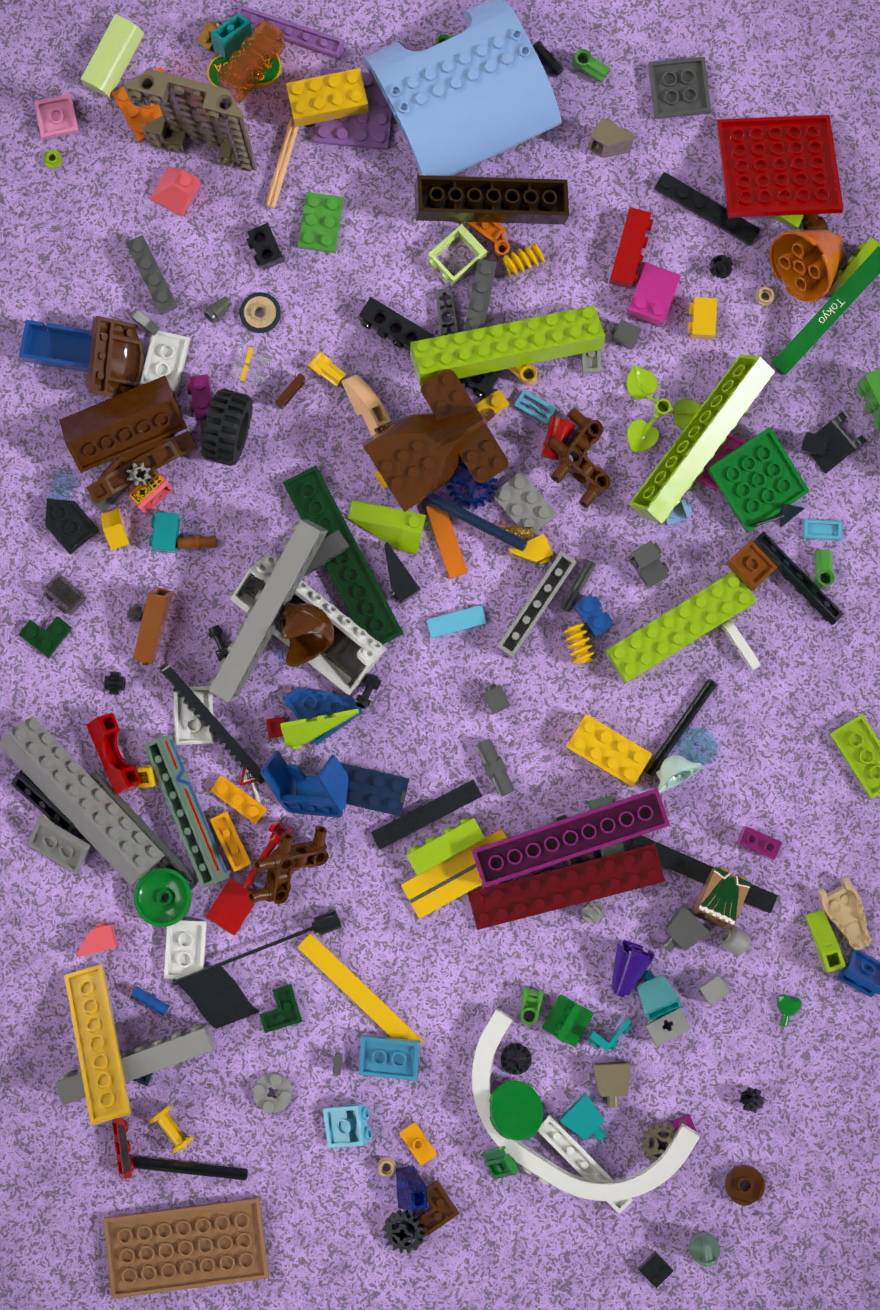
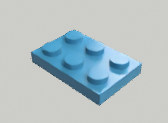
M362 1035L359 1075L417 1081L420 1041Z

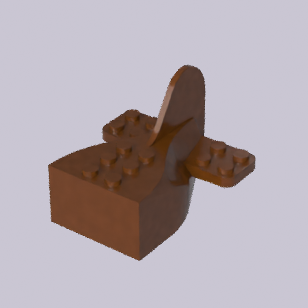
M450 369L443 370L421 385L420 391L433 413L413 414L403 417L361 443L404 512L441 488L452 477L461 459L473 478L479 483L488 481L508 467L507 457L486 425L496 413L491 408L478 411L457 375Z

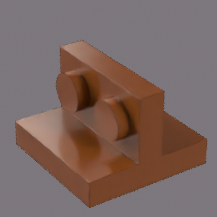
M752 540L726 562L727 566L735 572L751 591H754L777 568Z

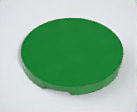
M508 1081L499 1085L491 1094L489 1099V1118L494 1129L502 1137L508 1140L521 1141L537 1133L543 1120V1106L538 1094L531 1086L521 1081Z

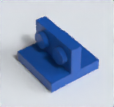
M852 949L848 962L845 964L846 967L842 968L837 979L871 998L875 993L880 995V961L860 950Z

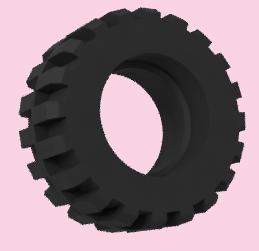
M220 389L214 395L207 413L201 441V453L206 460L228 466L235 465L239 461L252 418L253 401L249 395L228 389Z

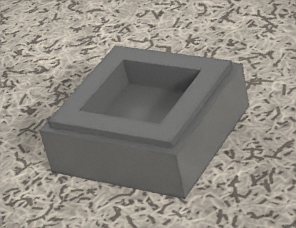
M335 1053L333 1075H341L343 1053Z

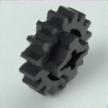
M399 1209L396 1214L392 1212L389 1216L390 1218H387L384 1222L386 1225H384L382 1230L386 1233L383 1238L389 1239L387 1245H394L393 1251L399 1248L402 1254L404 1249H406L409 1254L412 1248L416 1251L419 1245L423 1243L424 1240L422 1238L425 1237L426 1232L422 1230H424L425 1224H420L422 1218L416 1219L415 1212L410 1215L408 1209L404 1213Z

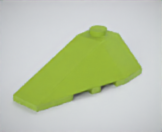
M352 500L348 519L382 541L388 542L389 545L398 551L417 555L426 515Z
M359 709L337 712L329 716L321 715L309 720L300 719L281 723L280 726L286 747H291V750L302 749L303 744L311 742L359 714Z

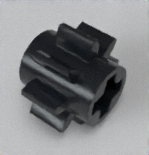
M717 255L711 260L709 271L712 276L716 275L717 278L723 279L731 274L733 262L730 257Z
M110 671V676H105L104 689L109 690L110 695H120V691H125L126 678L121 676L120 672Z
M748 1087L746 1091L741 1092V1100L739 1102L744 1104V1110L756 1113L757 1109L763 1108V1100L765 1098L760 1096L761 1090Z

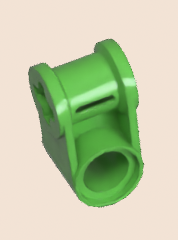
M524 986L520 1010V1019L524 1024L533 1025L537 1022L544 990L538 991ZM528 1010L534 1013V1018L531 1021H526L523 1017L524 1013Z

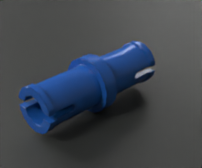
M138 986L135 987L130 996L145 1004L144 1007L147 1009L150 1007L162 1016L165 1015L170 1006L156 998L155 994L152 993L151 995Z

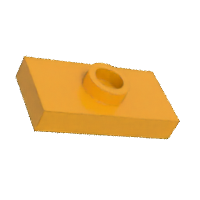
M416 1121L399 1132L421 1166L437 1155V1152Z

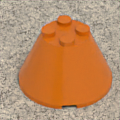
M825 229L791 230L781 233L773 240L770 248V262L777 280L781 278L787 285L784 289L799 300L805 302L820 300L829 292L841 261L844 259L842 237Z

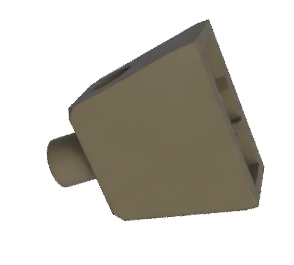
M629 1061L592 1063L599 1096L607 1097V1107H619V1096H627L631 1063Z

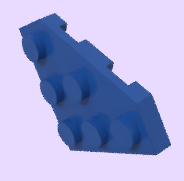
M298 687L283 698L298 720H309L321 715L329 716L337 712L359 709V714L312 740L316 746L363 713L361 708L356 705L354 698L347 695Z

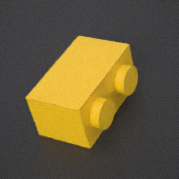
M695 297L692 303H689L688 314H692L691 321H688L687 333H691L690 339H714L716 334L718 298Z

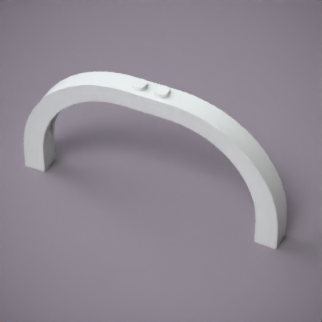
M498 1008L495 1010L480 1037L475 1051L472 1068L473 1095L478 1114L491 1138L499 1147L505 1146L506 1149L504 1151L506 1154H510L517 1163L522 1165V1169L528 1174L534 1173L539 1176L538 1179L546 1185L550 1183L560 1190L577 1197L597 1201H618L633 1198L655 1189L674 1175L683 1165L700 1138L698 1132L683 1123L665 1152L653 1164L639 1173L617 1180H591L574 1175L532 1150L521 1141L508 1140L502 1137L494 1129L489 1118V1099L492 1094L491 1070L497 1047L514 1018Z

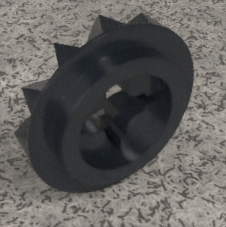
M510 1044L501 1053L502 1067L509 1074L520 1075L525 1073L531 1066V1053L522 1044ZM514 1051H516L518 1057L525 1058L518 1062L517 1068L513 1061H508L514 1058Z

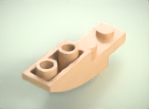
M358 375L341 381L356 415L362 414L371 436L388 426L387 423L391 422V419L369 385Z

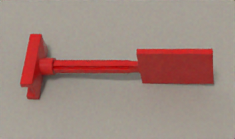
M279 818L272 823L268 829L272 832L270 841L258 859L269 857L275 846L280 843L281 834L285 832L292 834L294 828L291 827L286 831L284 826H279L282 821ZM254 866L243 884H239L232 878L228 880L206 915V918L234 936L255 905L248 898L249 887L259 873Z

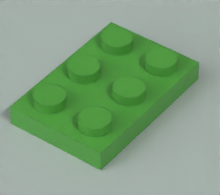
M306 192L298 248L336 254L344 197Z

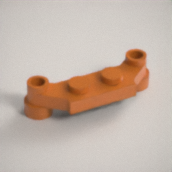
M456 222L468 224L495 246V253L499 257L503 258L504 255L509 253L510 245L505 238L506 228L501 224ZM503 248L505 251L500 252L499 249Z

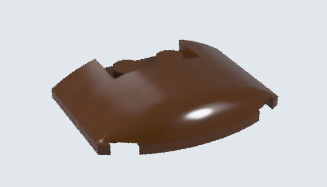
M96 316L90 332L92 343L89 373L86 374L89 393L115 397L138 387L143 369L144 354L142 339L138 338L135 330L139 329L137 324Z

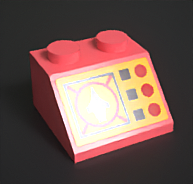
M157 470L148 474L151 478L145 480L146 485L133 486L129 491V498L145 515L173 490L172 486Z

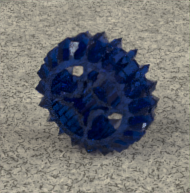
M461 460L459 463L460 468L457 467L456 472L452 475L453 478L447 481L452 483L447 486V490H453L449 493V497L456 495L453 502L456 503L461 500L460 507L467 503L468 510L471 504H474L475 510L478 509L477 503H480L481 507H485L483 500L488 503L491 502L488 495L491 497L495 496V493L491 490H497L498 486L492 483H496L498 479L491 478L488 480V483H479L475 480L477 485H474L472 492H470V487L467 483H470L472 480V475L470 474L467 478L457 479L462 472L468 470ZM456 484L467 489V497L458 491ZM487 489L482 496L473 498L476 490Z

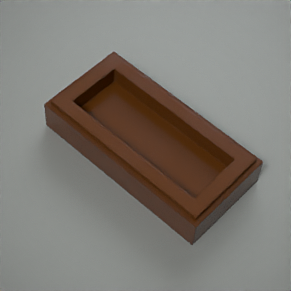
M301 373L295 377L275 401L279 408L284 409L306 383V379Z

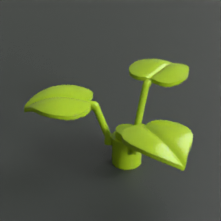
M637 365L631 368L627 377L628 393L635 400H641L646 396L647 399L655 402L653 406L655 415L648 424L646 421L639 419L633 421L627 429V440L630 450L642 452L654 446L658 440L659 432L651 425L659 416H665L670 412L675 415V425L684 430L701 405L690 399H680L675 402V411H673L671 403L667 399L659 400L649 396L657 390V378L649 370Z

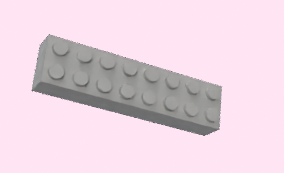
M202 1022L192 1026L188 1032H185V1029L177 1031L169 1039L166 1036L158 1038L150 1046L148 1043L139 1045L131 1053L130 1050L120 1052L125 1083L212 1051L216 1047V1043L209 1024L204 1025ZM81 1068L78 1069L77 1073L71 1070L59 1076L60 1080L55 1083L62 1106L86 1097Z

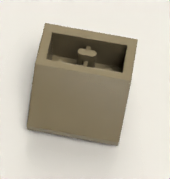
M602 117L590 136L587 149L602 158L629 153L635 137L629 130L616 126V123L611 119L606 120Z

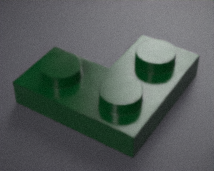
M57 616L46 631L32 620H29L18 635L46 657L50 658L73 628Z
M292 983L273 989L278 1008L259 1014L265 1033L303 1021Z

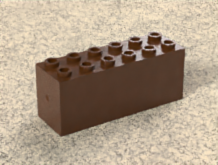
M166 375L59 420L65 444L81 473L187 429L181 408Z

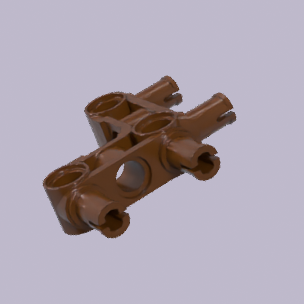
M574 407L568 412L567 417L579 427L569 443L565 445L555 435H552L546 444L558 454L559 466L551 475V479L556 483H560L567 472H569L587 489L579 500V504L584 508H588L595 497L600 496L610 486L611 480L604 470L594 465L587 456L590 447L599 440L603 433L602 423L589 417L586 418Z
M317 826L312 841L292 845V834L282 833L279 847L269 857L255 859L254 867L258 872L266 869L268 871L265 887L249 891L248 898L251 903L264 900L268 902L274 901L275 904L284 903L289 897L290 881L294 871L325 864L329 858L325 843L327 829L323 826Z

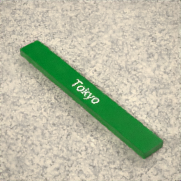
M880 246L871 253L772 361L781 372L786 375L880 273Z

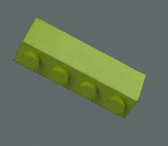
M468 816L459 821L460 826L456 828L450 826L442 831L443 835L436 838L434 835L425 840V845L419 847L417 844L408 849L409 854L406 856L417 876L485 839L475 818L470 819Z

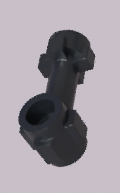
M219 625L213 626L208 629V634L210 638L214 637L219 649L215 653L218 660L221 661L228 656L229 652L227 649L229 645L225 646L222 639V628Z
M369 673L366 675L363 681L366 687L362 695L358 694L356 698V705L358 707L366 709L370 705L369 697L372 690H377L382 680L378 679V676Z

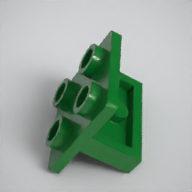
M560 994L542 1025V1029L553 1034L560 1041H565L576 1047L594 1013Z

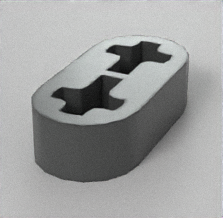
M136 308L129 315L153 336L160 330L156 323Z

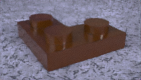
M438 1179L421 1190L431 1208L417 1218H422L420 1224H425L423 1231L428 1236L460 1213Z

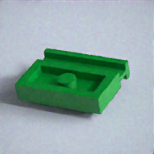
M505 1146L489 1149L480 1154L481 1157H485L487 1160L485 1164L494 1179L512 1176L519 1171L514 1158L504 1151L506 1149Z

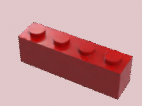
M632 207L629 208L609 280L610 284L631 289L632 284L637 283L639 273H636L637 266L641 267L644 255H640L642 248L646 249L648 237H645L647 230L651 231L653 220L650 219L651 212Z

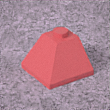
M168 166L150 199L183 217L201 186L200 180L183 169Z

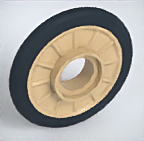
M257 292L244 299L240 306L239 314L241 322L248 330L255 333H265L272 330L278 324L281 317V309L278 301L273 296ZM258 308L265 310L266 313L263 317L255 315V311Z

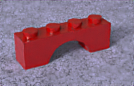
M109 713L98 716L86 725L115 795L131 791L143 782L136 766L128 764L119 752L117 739L120 728L114 714Z

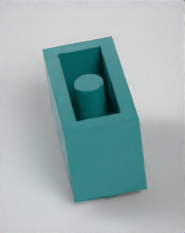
M237 13L210 32L213 49L225 59L254 39L251 22L240 13Z
M155 511V516H152L151 528H154V531L149 539V546L152 547L154 552L177 553L181 518L179 513Z

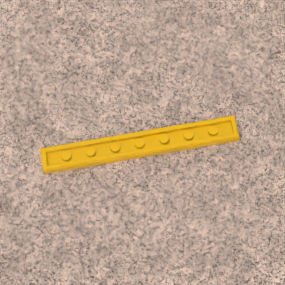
M312 933L301 942L297 948L391 1038L419 1040L421 1044L423 1039Z

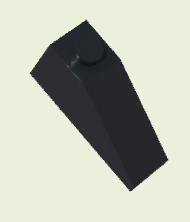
M387 542L384 544L392 589L390 594L396 602L400 600L403 604L420 592L421 589Z

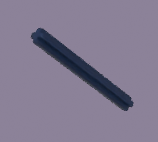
M435 493L430 494L424 499L425 502L520 551H524L528 542Z

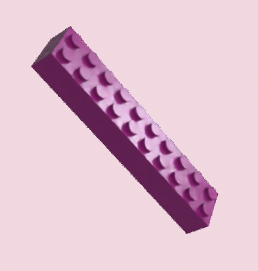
M658 788L471 851L483 887L485 888L670 826Z

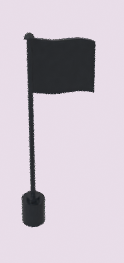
M334 909L316 916L310 928L179 979L174 978L172 983L179 985L191 997L203 1017L215 1029L256 1014L260 1011L248 1001L237 982L222 966L313 930L315 934L319 932L321 936L342 928L338 914Z

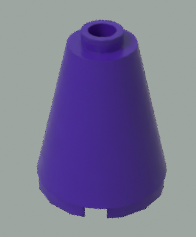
M620 940L618 941L611 984L614 994L624 997L631 993L655 957L651 950L648 949V952H645L642 945L623 940L622 943Z

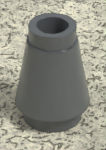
M224 296L207 306L204 315L213 324L216 321L219 322L232 303Z

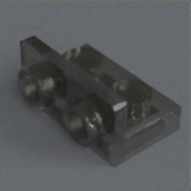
M59 572L46 586L43 585L41 587L45 591L43 595L51 602L55 600L59 604L57 608L64 614L68 612L73 615L87 599L81 591Z

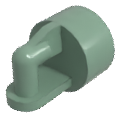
M698 1232L693 1235L689 1241L688 1248L694 1261L704 1267L716 1265L720 1255V1246L715 1237L707 1232Z

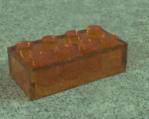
M264 19L262 23H258L255 26L253 34L245 38L239 51L232 54L230 62L219 70L217 77L220 87L228 89L236 103L240 104L286 48L283 32Z

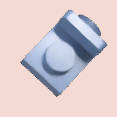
M681 499L680 503L673 508L669 518L665 521L667 526L691 517L692 509L689 502L686 503L685 499Z

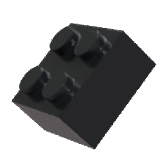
M656 1251L638 1267L639 1271L655 1288L674 1271Z

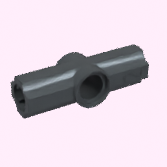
M490 738L475 745L484 763L483 767L489 779L492 780L498 795L503 797L515 791L507 774L508 771L502 758L498 756Z

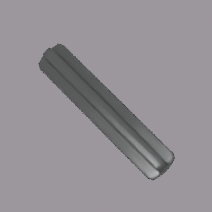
M586 561L561 605L562 610L570 612L596 566L594 562Z

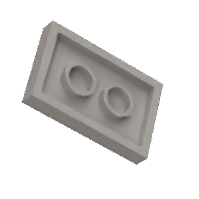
M522 471L492 494V497L527 539L557 516L554 509Z
M42 816L36 821L27 846L76 875L80 871L91 846Z

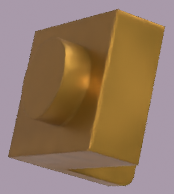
M207 21L197 41L207 50L213 52L210 32L223 23Z

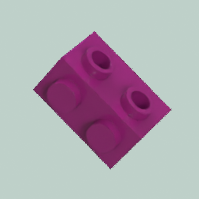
M208 374L189 377L190 383H187L188 394H192V402H189L190 410L197 419L207 417L210 404L213 401L211 380Z

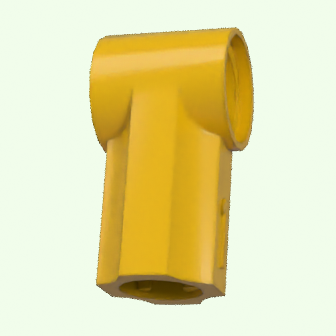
M318 351L307 367L312 372L315 371L317 376H322L337 388L347 374L331 363L332 361L325 354Z
M528 364L508 369L526 386H532L537 381V370L532 365ZM531 372L534 376L531 379H526L524 374Z

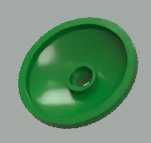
M158 868L146 873L139 880L134 892V904L140 917L147 923L158 927L171 926L181 921L188 913L192 902V891L186 878L179 872L169 868ZM164 894L169 895V899L167 901L163 899Z

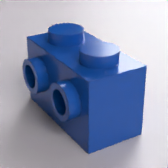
M590 594L573 607L586 624L592 636L596 638L611 628L612 619L607 612L603 613L600 606L602 605L596 596L592 597Z

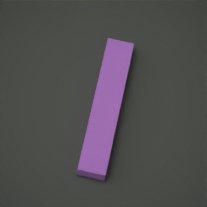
M242 5L238 6L236 14L240 13L251 22L253 31L336 59L340 58L345 40Z

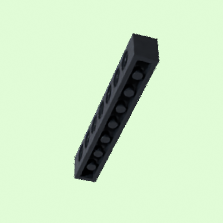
M372 297L369 298L359 314L362 326L367 329H375L377 331L376 334L381 338L386 339L388 337L396 347L400 349L404 347L409 350V354L411 343L407 341L408 337L415 336L417 341L436 337ZM382 316L385 318V321L379 324L375 322V319ZM398 326L401 328V331L393 333L391 328ZM494 372L479 374L477 376L482 379L479 383L472 382L471 378L473 376L459 379L465 389L469 387L474 390L472 393L477 397L486 398L496 386L500 376Z

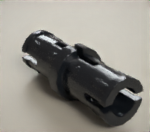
M537 41L533 48L542 65H545L557 77L563 72L564 67L558 63L552 52H549L540 41Z

